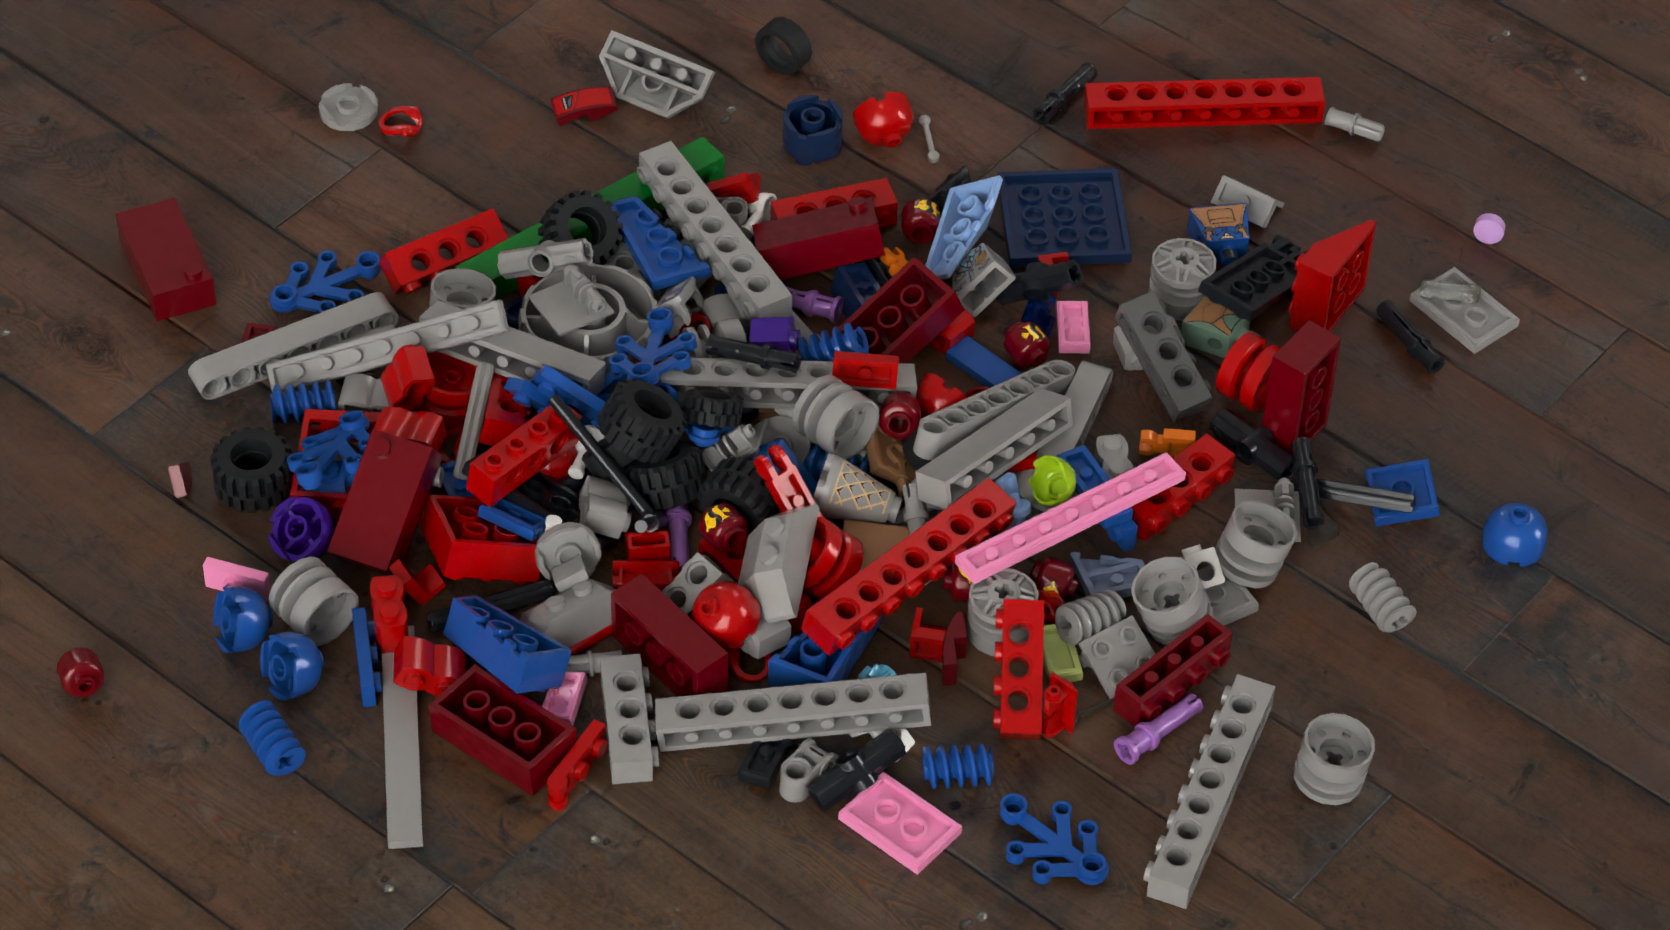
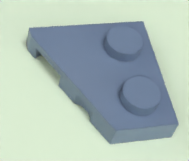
M1081 552L1070 553L1069 562L1074 567V572L1086 596L1100 593L1107 589L1114 590L1121 598L1132 596L1133 579L1140 569L1145 566L1142 559H1119L1114 556L1100 555V560L1080 558Z

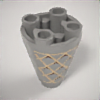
M828 453L813 496L824 518L886 523V520L894 523L903 498L895 496L896 492L844 458Z

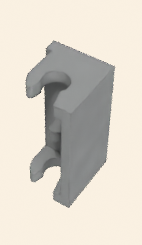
M693 276L669 288L654 307V309L665 307L672 311L674 325L671 332L668 333L670 338L679 334V330L684 323L687 326L691 323L692 312L686 304L690 297L694 298L700 308L704 304L703 297L694 284L696 280Z

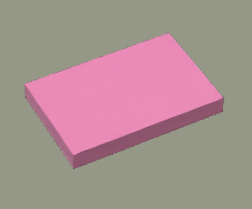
M884 771L878 775V780L872 786L861 791L838 814V819L917 875L962 833V825Z

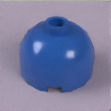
M1508 502L1500 505L1488 515L1482 532L1483 549L1490 558L1503 565H1508L1509 562H1520L1519 567L1533 564L1544 555L1548 538L1546 522L1538 510L1528 504Z
M222 587L225 591L217 593L213 607L214 627L220 626L222 637H216L217 643L225 653L249 651L262 643L268 633V629L272 627V610L267 607V603L258 592L248 587Z
M281 632L268 636L270 640L264 641L261 645L260 667L263 677L269 676L271 683L274 685L268 687L269 691L277 699L283 701L295 699L311 692L320 680L324 663L323 655L316 644L306 635L296 632Z

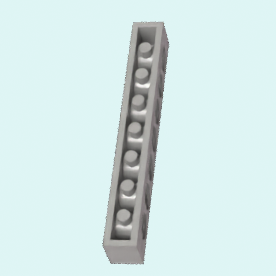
M669 141L640 152L639 167H637V175L640 181L648 185L657 203L661 202L665 207L669 219L678 224L685 240L692 242L699 258L709 264L716 280H721L726 286L728 295L732 300H736L739 303L746 319L792 317V294L673 142Z
M665 357V358L659 360V363H661V362H663V361H665V360H667V359H669V358H671V357ZM691 358L692 365L690 368L683 371L671 369L660 375L658 384L666 383L675 389L678 393V403L681 406L685 405L687 390L697 388L707 390L708 388L714 391L722 390L725 393L731 392L734 395H740L744 398L743 408L794 409L800 395L810 383L819 377L832 375L833 361H801L797 373H792L791 371L773 367L769 370L762 369L759 364L736 359ZM907 363L898 364L896 390L851 386V388L874 401L880 411L883 400L890 394L905 392L916 398L915 365Z
M909 673L896 676L655 699V726L660 752L748 744L753 743V741L768 742L783 739L882 731L888 728L893 730L931 726L926 673Z
M1237 674L1232 686L1226 685L1221 698L1223 708L1221 711L1216 709L1211 720L1210 729H1213L1211 735L1205 734L1199 749V753L1202 756L1200 760H1193L1188 775L1191 781L1189 785L1183 784L1179 792L1177 803L1180 806L1178 811L1171 810L1166 824V829L1169 830L1167 836L1161 835L1155 849V855H1158L1155 862L1149 861L1143 878L1144 881L1148 882L1146 896L1183 909L1187 908L1270 714L1276 686Z

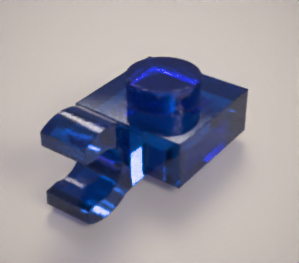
M1051 293L1049 300L1043 303L1039 298L1028 301L1021 318V322L1035 323L1047 338L1055 322V318L1050 313L1057 301L1055 295Z

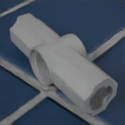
M586 238L562 242L547 240L537 246L501 251L498 254L497 266L500 275L505 279L530 275L545 277L551 272L564 270L568 265L578 266L579 268L590 266L593 263L594 252L591 242H588ZM541 254L548 258L549 263L543 260Z

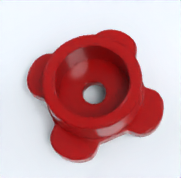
M1038 590V600H1044V620H1048L1050 624H1056L1055 613L1060 605L1065 604L1064 600L1054 591L1044 592L1043 590Z

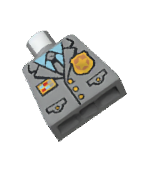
M981 243L977 248L971 249L968 252L967 257L953 272L952 290L957 294L963 308L976 317L1016 279V276L1001 256L986 244Z

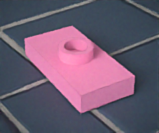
M1056 301L1059 353L1090 354L1088 302Z
M211 557L206 558L203 564L206 587L225 591L222 588L224 586L248 587L258 592L267 603L271 591L268 572Z
M565 672L561 687L547 689L542 707L573 726L588 682L586 672Z

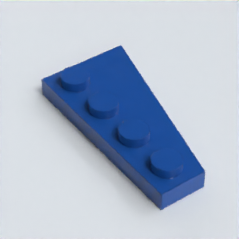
M637 196L611 202L613 204L610 207L612 211L618 210L620 215L617 218V222L623 224V230L619 233L623 235L622 239L652 291L677 285L691 276L695 280L710 276L711 267L705 261L700 262L695 257V252L688 245L683 246L676 239V234L670 228H664L659 223V217Z

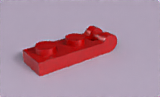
M593 719L548 777V805L551 809L561 811L568 806V794L578 781L582 782L585 780L590 766L595 759H600L604 755L608 746L606 724Z

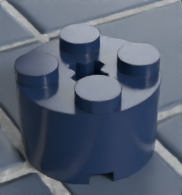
M818 95L800 96L788 104V108L783 113L782 143L786 152L794 157L798 164L806 166L812 162H821L837 157L840 154L843 127V112L840 106L829 98L828 102L819 100Z

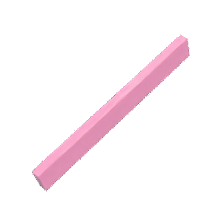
M1165 452L955 556V564L973 584H976L1184 481L1186 472Z

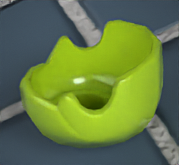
M1044 455L1033 462L1035 473L1028 481L1033 489L1034 498L1041 505L1047 507H1055L1068 501L1076 489V473L1069 463L1062 458L1052 455Z

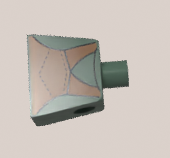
M1204 296L1182 321L1181 335L1185 345L1225 358L1233 344L1243 334L1252 332L1260 336L1249 330L1250 321L1238 318L1229 309L1211 302L1207 296Z

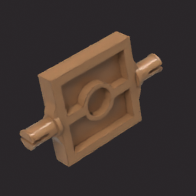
M878 422L877 429L866 446L871 475L893 482L897 487L898 497L903 498L902 501H904L902 486L906 484L909 487V483L916 478V473L904 456L902 450L903 439H894L887 436L882 431Z

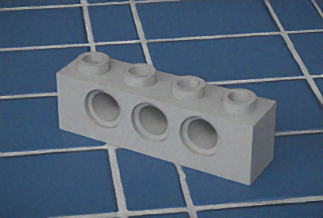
M640 654L600 657L601 686L612 784L653 781V767H659L658 747H651L650 740H656L654 719L648 720L647 714L653 713L651 693H645L644 687H650L648 667H642Z

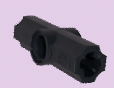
M1074 259L1053 265L1042 262L1029 263L1026 266L1025 272L1014 274L1016 279L996 297V301L1002 305L1022 300L1035 303L1046 302L1049 300L1051 293L1076 288L1077 285L1082 284L1083 273L1081 272L1080 264Z
M1224 407L1216 412L1215 417L1210 422L1209 430L1230 444L1236 457L1246 465L1255 463L1277 480L1292 478L1294 456L1275 443L1274 436L1267 427L1263 425L1253 427L1233 411Z
M888 728L863 747L850 749L839 756L835 761L836 766L806 786L808 794L819 809L826 812L852 792H861L872 786L878 780L877 774L907 754L905 751L906 747L894 731Z

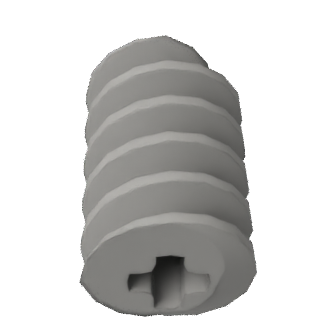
M1371 562L1359 568L1349 580V588L1355 594L1357 600L1362 603L1363 608L1369 613L1370 618L1376 623L1379 630L1387 633L1398 631L1412 622L1417 613L1416 608L1410 605L1408 597L1403 596L1402 589L1396 586L1397 583L1394 578L1390 577L1389 571L1385 568H1379L1377 563Z
M1107 589L1100 593L1098 592L1060 605L1055 613L1056 629L1061 640L1072 646L1122 621L1126 616L1127 608L1117 592Z

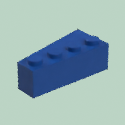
M477 595L453 598L443 635L455 643L457 647L461 648L517 694L532 691L545 692L546 689L562 686L571 649Z
M885 615L879 618L877 624L866 633L862 631L856 635L854 641L846 649L842 650L839 648L831 655L826 654L804 632L799 637L795 635L787 643L786 649L780 654L776 653L768 660V686L783 687L847 680Z

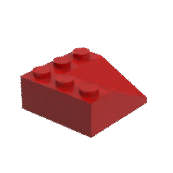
M1369 220L1316 242L1306 254L1301 253L1294 267L1297 270V276L1291 287L1294 296L1288 308V313L1291 314L1289 328L1299 331L1310 320L1328 331L1333 329L1366 287L1377 222Z
M428 495L421 530L444 577L453 580L476 578L486 582L510 580L518 584H523L527 581H539L541 572L537 567L534 553L537 541L539 540L538 537L532 542L477 516L479 506L484 504L477 497Z

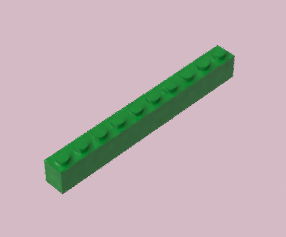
M703 136L678 149L705 184L724 179V155ZM637 171L596 192L603 195L602 201L604 202L608 200L613 202L637 196L650 210L654 207L659 212L666 210L661 202L657 203L648 185L640 181ZM569 218L568 227L573 239L586 238L592 245V233L589 227L579 219ZM539 222L459 264L456 266V269H471L489 277L496 286L495 301L506 294L517 290V278L505 279L500 275L497 266L498 254L501 251L540 245L539 241L543 239V236L538 235V228L543 224ZM541 254L543 260L549 263L545 255Z

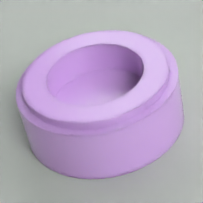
M1486 213L1476 219L1473 231L1479 241L1495 244L1503 238L1506 227L1501 217L1492 213Z

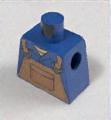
M1246 203L1189 208L1187 232L1190 238L1204 243L1210 248L1216 257V262H1220L1222 268L1247 254L1249 230Z

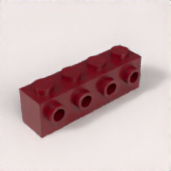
M1209 614L1205 615L1116 685L1113 711L1134 727L1140 722L1152 721L1171 703L1176 704L1192 686L1200 685L1215 668L1223 667L1228 662L1231 656L1232 632Z

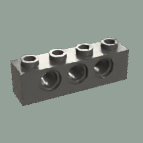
M1151 291L1121 304L1115 319L1173 423H1176L1207 409L1213 398L1212 388L1206 379H1202L1199 374L1197 362L1193 354L1185 349L1180 330L1177 326H1173L1167 317L1168 312L1164 302L1161 299H1157L1155 293ZM1145 326H1153L1156 328L1157 333L1149 332ZM1159 352L1169 353L1172 359L1163 358ZM1180 378L1184 380L1187 386L1178 385L1174 379Z

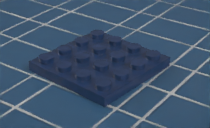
M1117 168L998 172L997 176L1000 175L1003 179L999 198L1009 267H1024L1029 263L1037 262L1038 255L1067 252L1069 260L1074 259L1079 264L1131 262L1132 250Z

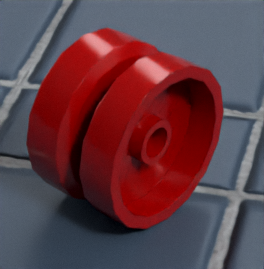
M1252 332L1243 334L1233 344L1220 366L1215 386L1217 392L1232 400L1239 398L1240 404L1254 413H1260L1265 410L1272 357L1280 347L1276 345L1268 347L1267 341Z
M438 351L427 354L435 384L423 396V403L417 411L434 412L442 416L445 427L464 426L477 366Z
M821 516L817 518L803 589L818 600L823 599L856 575L861 568L864 555L862 543L856 537L845 530H841L834 523Z

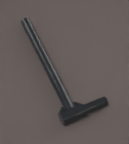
M558 394L554 395L548 403L642 516L643 519L635 523V530L643 533L646 531L654 532L664 528L668 522L666 514L652 509Z

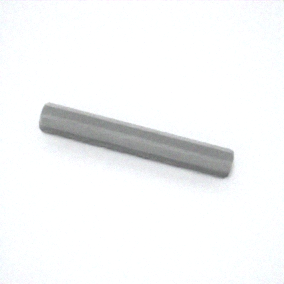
M479 362L476 367L453 476L457 479L468 480V477L461 472L465 462L476 455L494 372V366L491 363Z

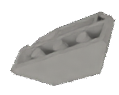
M613 30L610 31L599 55L617 99L666 119L703 100L715 74L710 69Z
M817 504L790 509L768 517L748 535L738 584L747 587L753 597L757 598L760 604V615L769 623L797 618L820 508Z
M592 579L577 582L572 588L549 597L547 600L521 613L520 621L569 648L612 625L611 593L616 589Z

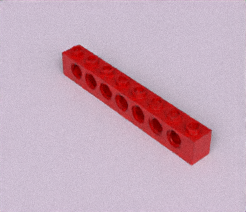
M1320 77L1085 83L1083 105L1087 129L1322 123L1325 97Z
M987 478L806 611L801 630L828 655H831L839 648L842 650L846 649L860 632L864 631L866 633L877 624L879 618L885 614H893L907 597H916L926 583L930 580L935 582L940 579L947 568L953 563L955 564V556L990 539L992 534L998 530L1000 532L1006 530L1014 520L1012 514L1017 502L995 482Z

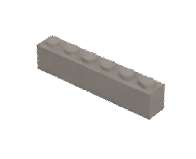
M437 300L419 317V322L463 309ZM509 327L510 332L438 351L475 366L479 362L491 363L494 366V373L508 378L525 379L529 382L538 369L548 365L596 396L604 389L607 362Z
M1040 388L915 471L919 500L946 509L987 478L994 480L1073 426L1071 398Z

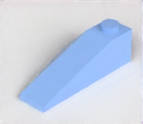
M1000 175L950 188L925 265L941 280L950 278L987 229L1003 181Z

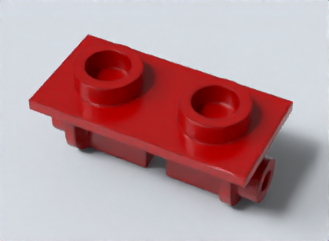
M613 560L612 588L618 589L635 577L643 574L659 590L663 591L679 574V561Z
M1054 672L1050 675L1049 687L1043 693L1045 700L1043 713L1046 715L1043 716L1041 732L1048 738L1055 737L1063 729L1070 734L1074 733L1078 690L1070 681L1062 679Z

